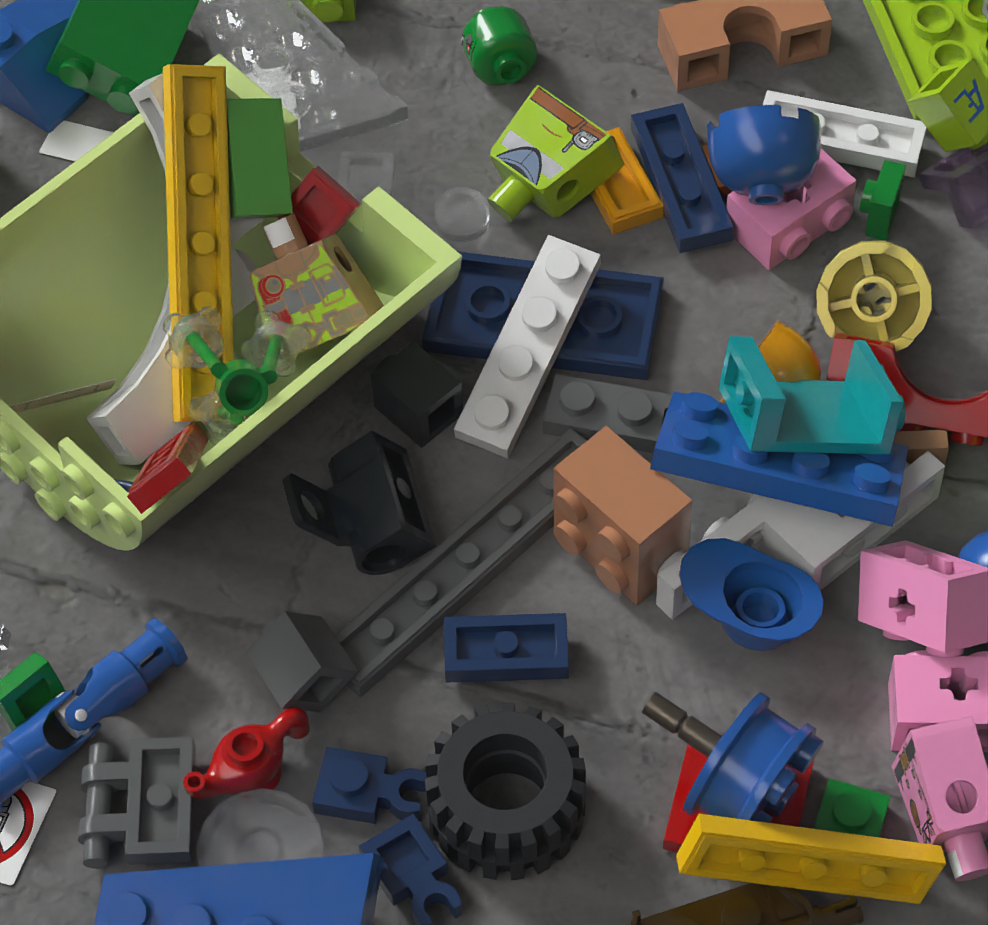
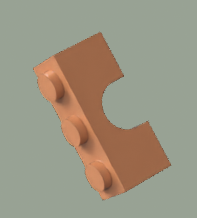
M697 0L688 3L684 2L659 9L657 45L676 90L682 91L727 80L730 46L739 42H755L763 45L772 53L778 67L826 56L829 51L832 18L823 0Z

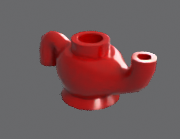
M290 707L285 709L267 725L250 724L231 730L221 739L213 752L212 761L207 772L204 775L196 771L190 772L184 777L183 785L186 793L196 799H208L217 795L231 794L235 798L243 800L260 799L270 794L278 785L282 774L284 738L290 736L293 739H302L310 731V723L306 711L299 707Z

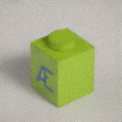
M972 58L940 67L907 101L945 152L969 147L970 150H976L988 143V79Z

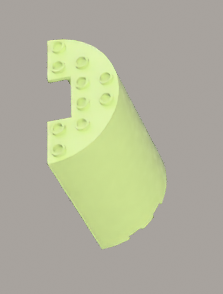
M220 53L204 64L206 66H226L227 99L272 98ZM282 106L290 191L292 194L316 166L300 154L298 118ZM139 113L0 218V468L14 483L19 484L24 480L36 492L34 496L40 507L53 520L58 521L61 517H64L81 531L109 547L124 551L133 550L447 290L458 277L462 255L379 186L364 197L362 205L336 235L341 239L384 306L357 329L278 362L275 369L278 379L276 382L268 385L266 403L254 414L244 416L241 424L234 425L230 421L192 422L193 424L197 423L209 438L193 473L141 514L128 499L129 493L114 479L134 482L148 458L139 465H120L86 419L120 386L144 352L162 311L169 281L166 174L152 133ZM278 217L265 218L232 244L235 250H240L249 257L256 269L276 260L262 227L278 221ZM255 299L233 316L234 352L238 359L250 361L257 368H260L264 362L268 343ZM116 379L114 385L109 390L18 413L9 407V405Z

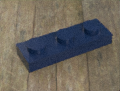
M680 103L632 114L631 131L653 187L663 204V212L679 253L733 241L734 226L684 104Z

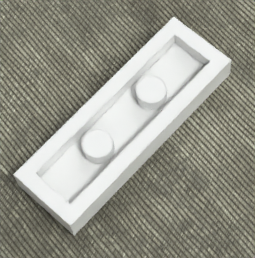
M767 90L763 105H781V116L798 118V108L809 110L819 116L821 148L836 162L881 171L884 160L906 165L905 176L915 178L926 134V126L922 121Z

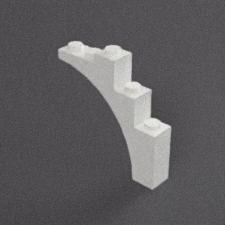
M162 73L144 81L129 92L152 133L166 174ZM230 217L233 316L255 300L250 281V271L255 270L256 267L245 253L235 250L232 244L265 218L231 219ZM169 281L162 311L144 352L120 386L86 418L120 465L141 464L191 423L173 422ZM234 352V360H236L238 357Z

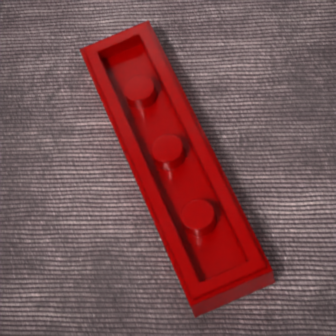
M191 422L151 454L128 490L129 494L127 497L141 514L193 473L209 440L197 423L193 424Z

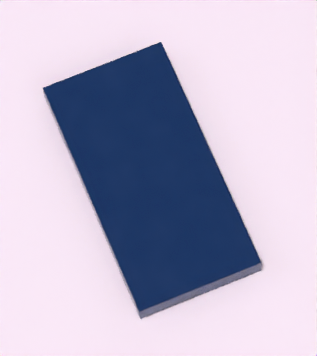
M459 252L462 255V261L457 279L447 290L430 303L422 337V347L426 352L488 360L535 261ZM598 269L552 368L648 380L663 295L664 277Z

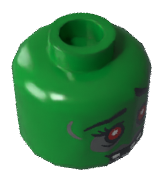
M504 6L482 9L469 20L462 32L461 44L475 76L485 84L500 86L519 81L530 72L536 63L538 49L524 17L515 9Z

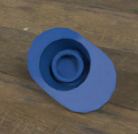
M726 538L706 539L693 545L681 560L679 578L685 595L697 609L720 622L723 630L734 643L746 649L756 651L776 649L810 632L822 616L824 600L820 588L807 572L790 563L777 560L746 544Z

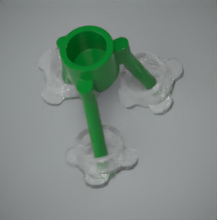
M204 307L197 314L186 316L180 313H172L165 319L163 330L169 337V349L165 353L167 363L175 369H182L185 366L191 368L208 366L212 375L216 377L215 389L205 397H195L189 405L191 418L203 423L210 432L209 440L214 446L266 403L269 384L276 382L278 376L288 377L295 372L297 355L300 349L307 347L310 342L309 330L304 325H290L280 320L276 312L272 310L262 311L256 316V330L252 338L246 340L242 345L241 352L245 360L236 359L225 364L219 359L223 352L222 336L217 330L221 323V316L214 308Z

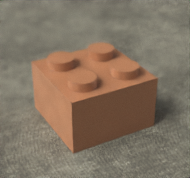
M606 425L553 468V532L559 544L569 554L573 556L580 554L595 568L597 576L610 591L616 594L622 592L637 606L657 590V575L662 564L675 552L683 550L686 553L689 550L693 500L660 471L650 469L651 464Z

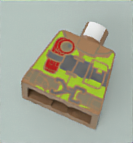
M295 214L262 227L276 260L250 271V281L268 345L273 334L280 333L283 336L278 362L357 329L384 306L336 234L308 245Z

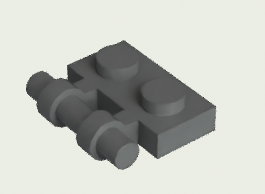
M193 736L130 739L128 762H113L114 747L110 744L95 743L89 747V763L82 768L81 790L87 793L86 816L79 820L78 842L84 845V866L92 869L108 866L109 846L115 842H125V856L128 865L192 862L194 797L186 793L183 780L188 773L195 772L196 746ZM118 790H128L127 813L111 814L112 794Z

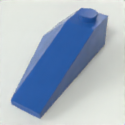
M17 0L0 9V103L47 133H51L59 124L71 116L86 102L90 93L82 89L66 85L60 78L45 71L78 0Z

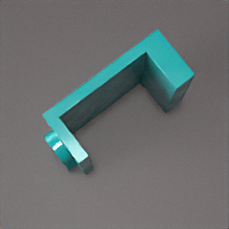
M729 336L718 389L750 452L890 455L895 432L902 429L905 421V403L903 397L897 393L886 375L884 366L879 363L866 340H854L845 381L802 380L787 383L776 381L753 337Z

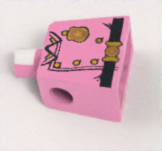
M973 716L910 730L892 764V769L918 842L942 846L943 852L947 853L955 881L972 880L988 874V852L984 843L988 838V768Z

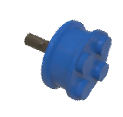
M657 692L650 697L642 710V714L672 734L677 733L678 738L708 757L683 805L682 810L691 817L701 811L706 815L771 823L773 817L767 814L768 810L778 817L783 813L799 788V784L795 782L798 775L795 771L798 770L803 774L824 744V741L815 735L817 729L809 723H806L799 729L768 708L770 697L762 692L758 693L747 704L723 736L695 717H688L686 711Z

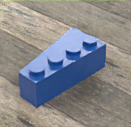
M375 853L104 874L94 925H372L384 857Z

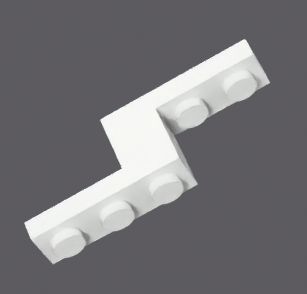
M929 451L913 463H905L893 527L845 515L839 516L836 513L753 494L747 506L733 517L724 516L715 521L705 532L700 542L706 539L726 538L746 544L777 560L790 563L807 572L818 584L821 591L860 560L861 550L879 545L939 497L945 465ZM683 550L672 554L662 564L657 575L656 605L672 620L692 605L683 592L679 578L681 560L686 554Z

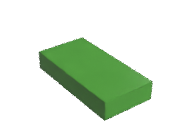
M227 99L231 219L287 217L293 214L282 99Z

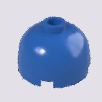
M781 105L746 106L720 114L718 127L711 121L707 125L710 161L717 177L723 185L733 192L749 196V201L752 204L774 205L784 200L783 195L792 193L802 187L813 176L819 164L821 124L819 116L809 110L798 108V118L781 116Z

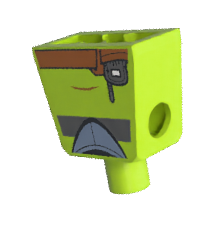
M537 85L491 148L489 157L504 182L487 200L491 207L509 222H512L530 202L551 217H560L619 171L625 163L609 133L540 85Z

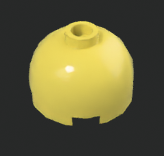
M861 241L841 250L825 267L816 290L817 314L825 332L831 338H834L836 333L891 342L895 344L896 352L908 347L914 341V338L924 329L932 310V284L923 264L906 248L887 241ZM871 283H875V284H876L874 287H872L871 289L867 290V286H868L869 284H871ZM883 296L885 297L883 301L876 303L878 299Z

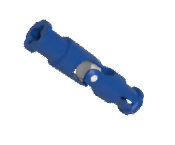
M152 618L145 624V633L121 652L112 650L91 667L76 691L71 689L60 693L2 739L3 747L0 749V813L3 811L2 803L29 781L38 783L86 744L89 739L95 736L101 726V723H97V721L104 716L126 711L148 693L147 685L171 665L180 667L188 660L184 647L167 626L160 620ZM153 653L149 658H147L143 663L140 664V662H142L146 657ZM52 711H54L58 727L76 738L69 745L61 749H55L48 744L43 734V725Z

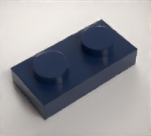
M566 613L444 617L446 683L569 679Z

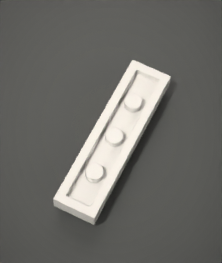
M547 236L455 425V438L507 459L509 458L601 265L600 254L556 237Z

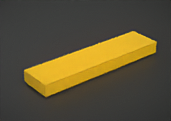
M698 814L676 854L679 874L914 904L922 902L946 865L942 846L706 814Z

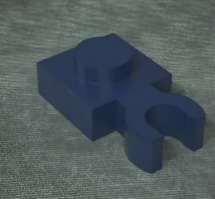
M326 747L312 801L314 814L376 824L379 808L390 809L391 813L401 821L414 814L420 822L423 815L421 803L406 801L402 798V795L409 790L426 792V772L409 768L391 775L388 774V757Z
M414 814L359 845L360 854L375 853L384 857L379 885L393 906L408 897L411 898L412 915L415 925H433L426 910L435 903L446 905L455 919L462 915L461 900L458 892L451 885L437 881L448 874L447 862Z

